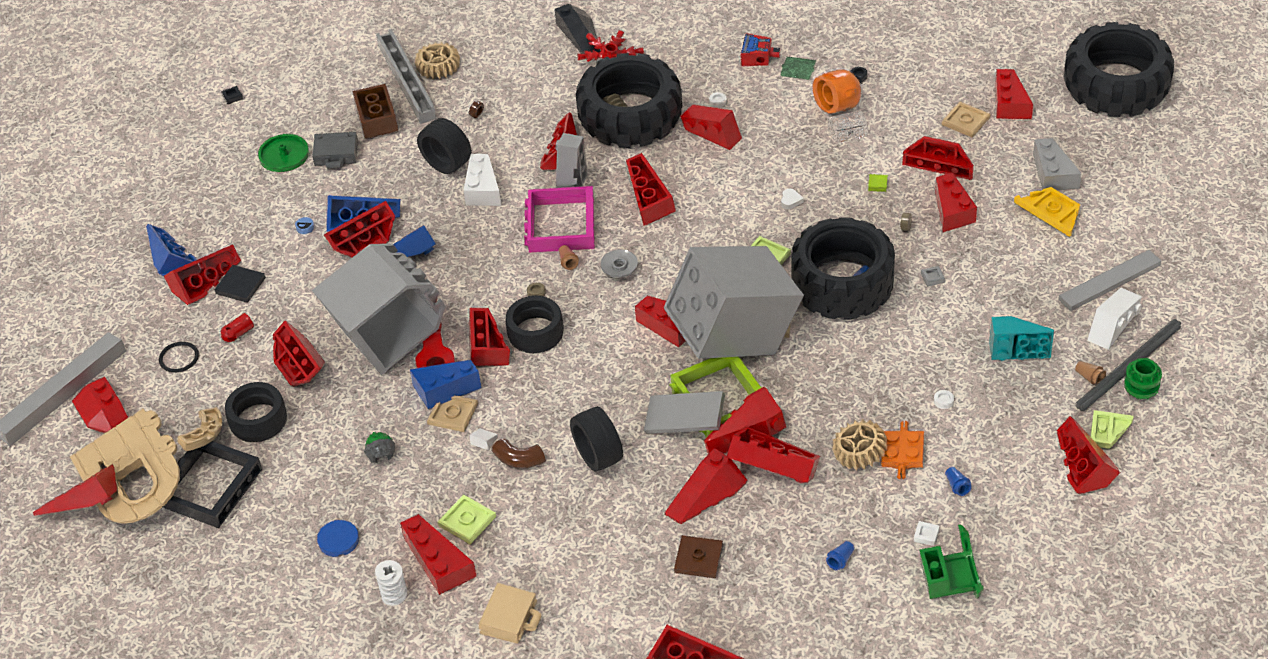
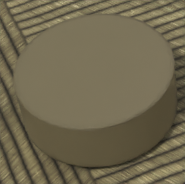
M903 213L900 227L902 231H909L912 215L911 213Z
M532 283L527 287V296H545L546 294L545 286L542 283Z

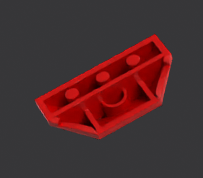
M923 136L903 151L902 165L941 174L953 172L955 177L968 180L973 179L974 165L959 143Z
M384 201L325 233L324 236L333 251L353 258L369 244H386L389 242L395 214L388 203Z
M284 321L273 333L274 363L290 386L294 387L310 382L325 364V361L311 342L287 321Z
M106 377L85 385L72 400L87 428L106 433L128 418L119 398Z

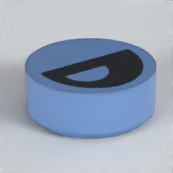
M303 217L295 223L296 230L300 234H308L314 230V223L311 218Z

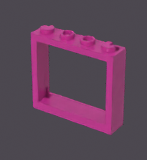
M593 186L528 190V199H525V208H528V210H524L525 221L528 220V222H524V230L527 235H524V245L528 246L529 253L559 251V248L563 245L568 246L571 250L595 249ZM586 202V234L535 237V205Z

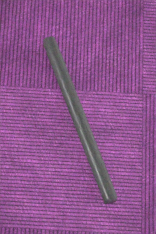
M1172 319L1076 402V408L1080 411H1085L1126 375L1127 366L1132 361L1148 357L1181 328V322L1177 321V319Z

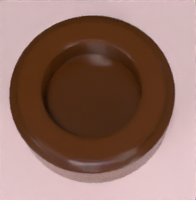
M478 100L474 101L470 106L469 115L473 118L479 117L484 110V104Z

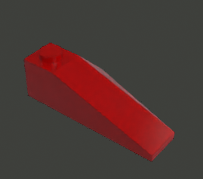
M232 244L164 275V278L171 292L189 305L204 298L208 294L207 291L212 286L215 287L219 283L218 280L228 272L232 265H237L241 259Z
M714 448L698 465L664 512V515L682 524L701 514L706 508L714 507L719 504V501L734 496L747 483V479L732 459L727 458V455Z
M113 464L109 465L84 482L75 485L65 493L40 506L32 513L36 516L91 507L99 502L101 505L107 503L112 499L111 495L117 491L115 467Z

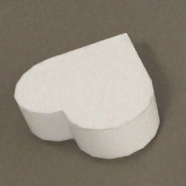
M785 189L783 191L781 199L782 208L792 209L804 202V198L794 189Z

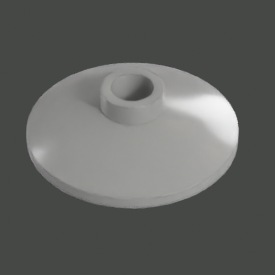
M622 249L608 252L601 260L602 271L608 276L616 278L632 274L638 266L637 257L632 252Z

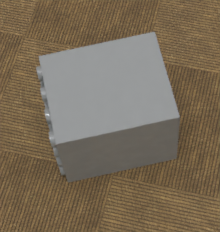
M767 246L690 247L664 309L698 359L774 355L804 295Z

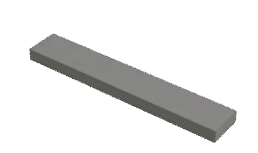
M1147 250L1060 294L1059 301L1072 311L1159 267L1161 260L1150 250Z

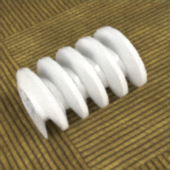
M392 560L379 563L375 569V575L380 595L382 596L381 599L387 605H399L407 597L402 567L399 563Z

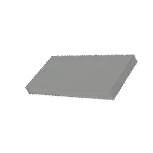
M723 391L650 396L644 432L646 434L719 430L725 393Z

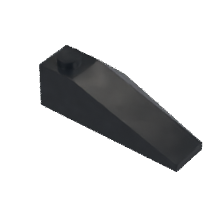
M569 3L554 9L556 25L581 54H585L584 51L593 52V50L601 52L600 49H595V46L590 45L589 42L592 41L586 38L588 33L593 34L596 39L597 36L593 20L584 10Z

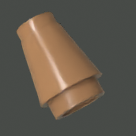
M561 246L559 248L561 266L567 270L575 269L579 261L578 256L568 246Z
M1079 361L1075 367V371L1093 385L1098 384L1106 377V371L1101 366Z

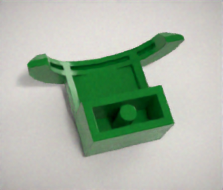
M961 524L958 525L963 552L943 556L941 546L919 550L921 567L930 599L973 591L975 598L978 599L984 591V586L981 585L976 569L969 532Z

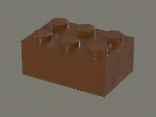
M386 84L352 91L365 139L398 132L396 115Z

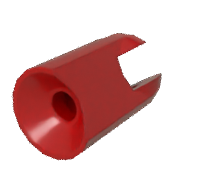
M243 313L221 328L222 340L225 342L235 341L254 327L253 321L246 313Z

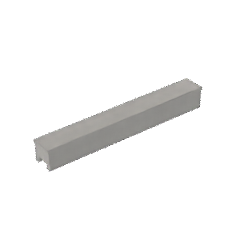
M392 29L388 30V34L381 36L379 33H376L378 47L419 123L423 124L435 120L434 105Z
M109 332L106 333L1 418L0 439L7 443L8 446H12L124 354L126 350L122 339Z

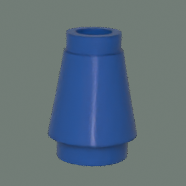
M955 467L948 468L945 475L952 491L959 496L968 494L972 488L970 479Z
M845 541L830 551L826 558L828 566L834 570L844 568L855 549L854 545L849 541Z

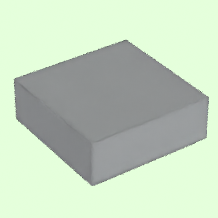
M939 266L921 270V275L927 287L945 283V277Z

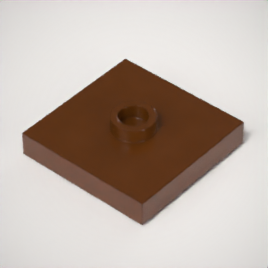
M682 535L674 573L716 579L723 540Z

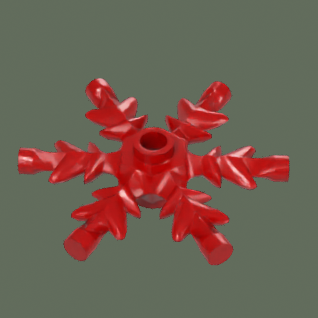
M618 30L616 37L612 35V41H609L610 43L605 44V41L602 42L600 37L596 39L593 34L588 33L586 38L592 41L589 44L595 46V49H601V52H596L595 50L593 52L584 51L585 54H577L578 61L587 59V62L594 58L595 61L598 58L617 57V54L629 53V55L644 54L643 47L634 49V46H631L628 49L624 47L623 50H619L618 47L622 46L620 43L625 41L622 38L624 31Z

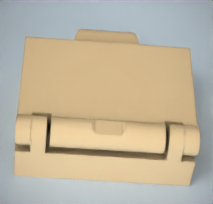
M497 583L480 619V634L518 644L524 633L523 631H535L542 617L539 611L534 610L537 604L536 594ZM530 615H531L532 618H531V620H530V623L527 624V622H528V620H529V618H530Z

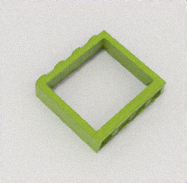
M739 357L707 359L671 374V384H669L672 394L690 393L685 384L729 367L749 395L760 389L761 386ZM728 413L722 416L720 423L724 424L731 417V414ZM713 430L699 432L704 433L707 437Z

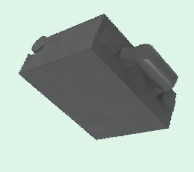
M356 131L314 134L312 153L314 166L326 165V168L330 169L342 168L343 164H356L358 149Z

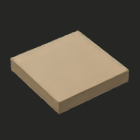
M959 102L942 120V125L973 137L989 120L990 114Z
M453 396L452 400L443 404H440V402L436 403L427 420V424L465 432L478 405V400Z

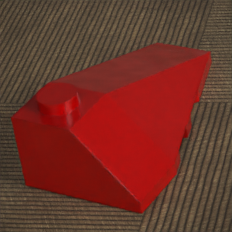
M568 112L558 122L552 135L553 139L547 146V149H550L548 155L545 153L541 159L540 168L542 170L557 169L556 142L560 140L562 134L577 135L572 113Z
M762 387L748 395L743 400L744 403L738 410L734 409L730 413L731 417L724 424L720 423L719 430H713L704 439L708 454L714 448L722 453H727L733 435L746 426L770 436L786 428L783 412L766 387Z
M1069 416L1057 429L1060 448L1066 454V459L1063 460L1064 465L1068 466L1070 471L1067 474V478L1076 493L1082 494L1106 488L1121 473L1113 461L1073 417Z

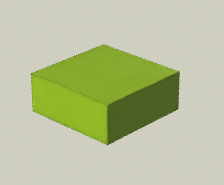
M869 174L868 191L886 192L888 175Z

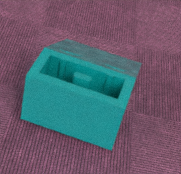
M1013 316L991 317L989 336L991 359L1003 361L1006 359L1051 358L1054 329Z

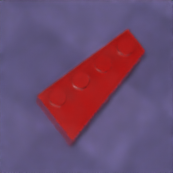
M640 153L627 159L626 163L643 226L676 212L672 195L644 155Z
M419 514L400 522L403 538L439 595L477 577L474 562Z

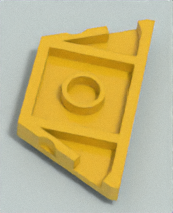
M1052 187L1030 192V195L1021 198L1020 195L1014 197V203L1067 236H1071L1080 210L1079 203Z

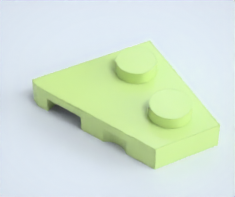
M1094 410L1090 437L1100 448L1110 449L1133 422V416Z

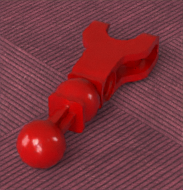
M440 323L437 331L423 341V349L415 357L417 368L455 362L453 351L442 343V323Z

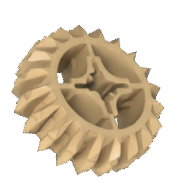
M429 43L428 46H423V49H419L415 57V66L418 73H421V76H426L427 79L429 77H432L433 80L435 77L440 79L442 76L447 78V75L457 72V68L460 65V55L453 45H449V43Z
M864 419L860 422L854 420V423L851 425L847 423V427H840V432L835 433V438L832 439V450L836 460L849 470L853 467L856 471L859 467L865 470L868 465L873 467V462H880L879 457H885L884 451L887 450V438L884 430L877 423L873 424L871 420L867 422Z

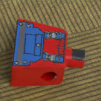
M745 33L741 50V66H768L770 57L780 58L781 48L772 47L771 38Z

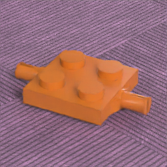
M904 421L900 422V431H884L887 438V450L884 451L885 457H881V466L898 469V479H901V473L902 479L906 478V469L923 468L924 431H908L909 423L905 421V427Z

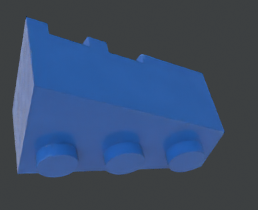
M471 360L410 369L413 387L428 409L433 408L436 403L440 402V404L452 400L453 396H463L481 388L479 371Z

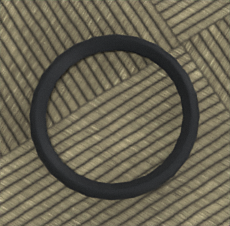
M175 342L162 350L159 355V364L168 372H183L197 362L199 351L195 345L189 342ZM186 345L194 350L195 357L193 361L183 368L172 369L163 363L165 352L172 347Z

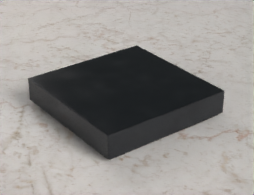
M232 265L214 289L215 294L248 303L266 278L265 273Z

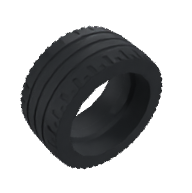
M438 118L432 121L417 136V145L421 155L430 166L440 173L452 174L463 166L472 154V148L467 136L459 126L446 118Z
M537 295L524 297L515 301L506 312L507 336L512 346L519 351L532 354L541 353L554 348L561 341L564 331L563 317L560 307L552 299ZM532 318H544L551 321L547 327L541 330L528 331L518 327L522 322Z
M251 382L236 388L229 395L225 403V415L229 428L242 441H266L276 436L286 424L287 411L283 397L279 390L269 383ZM264 404L273 407L267 415L259 419L247 420L239 417L245 409L253 405Z
M601 407L590 408L570 419V429L575 445L581 457L592 471L603 470L623 459V447L613 422Z

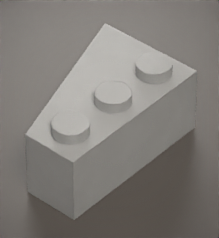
M563 133L560 140L556 142V188L582 187L587 178L584 137Z
M1053 138L1036 139L1034 141L1033 157L1042 189L1049 187L1057 191L1080 189L1082 173Z

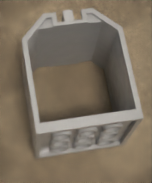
M369 244L312 290L343 332L381 375L439 329L446 307L441 299L436 302L437 296L440 293L428 279H424L427 276L420 267L416 269L417 265L410 257L407 258L403 253H396L398 250L393 244Z

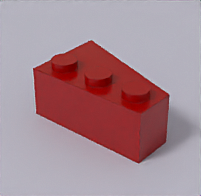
M692 105L680 116L685 130L728 150H731L742 139L733 110Z
M953 172L936 177L935 196L940 214L942 233L975 223L977 206Z
M469 308L470 360L475 366L509 365L510 349L506 346L503 340L504 337L499 332L497 323L489 308Z

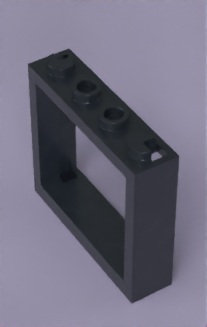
M211 441L202 447L187 451L178 460L180 468L178 485L203 452L244 467L212 509L172 496L162 508L220 528L262 471L259 457Z

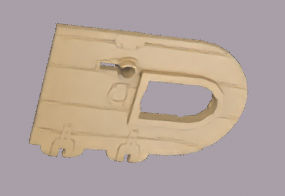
M144 408L76 452V454L70 456L83 482L101 471L100 465L103 463L105 467L111 464L115 467L117 491L111 495L112 499L107 503L101 505L99 502L96 504L101 513L113 522L122 524L134 523L153 515L170 500L177 489L178 481L180 480V468L173 456L177 451V444L171 436H161L158 429H160L162 421L153 410L145 411ZM144 465L153 480V486L151 491L138 500H130L119 481L124 479L130 472Z

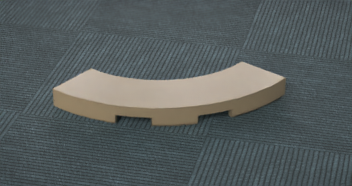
M217 407L200 410V428L178 436V443L185 451L202 447L219 435L222 429V415Z

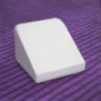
M480 428L471 433L469 437L471 445L489 450L498 435Z

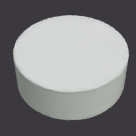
M721 92L713 93L709 97L710 105L716 108L723 107L727 102L726 95Z
M940 390L934 395V404L938 408L948 409L954 404V395L950 391Z

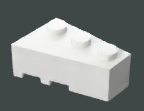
M488 154L470 155L464 186L465 203L468 206H501L500 193Z
M1123 288L1117 290L1097 308L1088 341L1109 350L1132 318L1139 314L1142 304H1140L1142 296Z

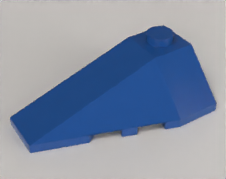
M328 195L326 232L335 229L384 201L390 206L395 214V218L400 217L401 199Z
M147 224L146 228L153 264L158 270V274L164 277L167 273L197 260L192 254L187 256L183 252L185 248L175 243V239L164 229Z
M423 225L393 245L398 250L396 253H403L409 257L421 253L428 254L434 250L433 246L436 243Z

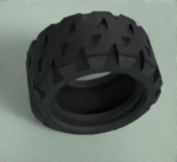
M839 217L838 219L829 218L819 221L814 226L810 225L801 232V238H796L791 254V279L804 295L802 298L803 306L813 313H821L822 317L831 319L843 318L844 320L857 319L860 315L864 314L867 316L877 311L890 298L891 291L893 290L894 246L881 229H876L874 224L864 220ZM845 259L859 262L868 266L869 269L856 276L838 277L825 274L817 267L828 261Z

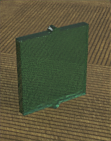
M787 56L784 64H782L780 76L810 80L811 74L814 72L816 60Z

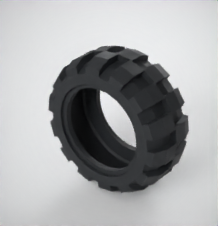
M1106 22L1105 26L1094 25L1087 28L1084 33H1080L1070 44L1066 52L1064 80L1073 99L1079 104H1086L1087 110L1097 114L1100 111L1106 112L1111 117H1120L1121 114H1129L1131 117L1142 114L1145 109L1152 110L1168 94L1172 84L1174 59L1166 41L1160 40L1159 35L1154 31L1141 29L1140 25L1132 23L1122 25L1118 22ZM1107 63H1121L1132 66L1141 72L1134 75H1114L1104 72L1096 66Z
M622 53L617 54V57L614 58L606 57L597 61L595 67L590 66L584 72L577 85L575 94L578 119L581 121L583 128L592 138L596 136L600 143L608 146L614 143L619 148H631V145L640 144V147L652 144L655 138L661 140L675 127L683 107L680 81L672 68L670 69L665 62L658 58L653 60L650 55L638 53V55ZM613 94H642L652 98L644 104L632 107L614 106L602 100L604 97Z

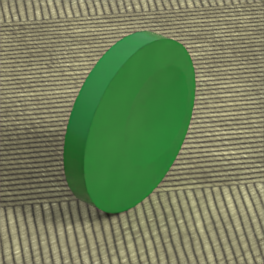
M294 134L273 136L266 140L258 151L261 165L273 172L294 170L304 164L309 156V148L305 139Z

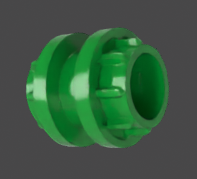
M1138 358L1132 361L1126 369L1125 390L1130 395L1136 397V399H1149L1155 396L1160 389L1162 370L1157 363L1149 358Z

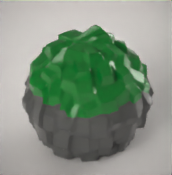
M373 432L366 440L364 453L371 463H378L377 458L387 456L388 460H390L395 453V443L386 433Z

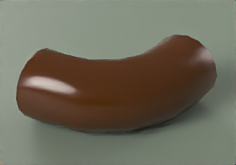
M500 439L492 446V452L495 457L503 464L514 468H531L546 462L545 455L538 444L528 448H516L508 439Z

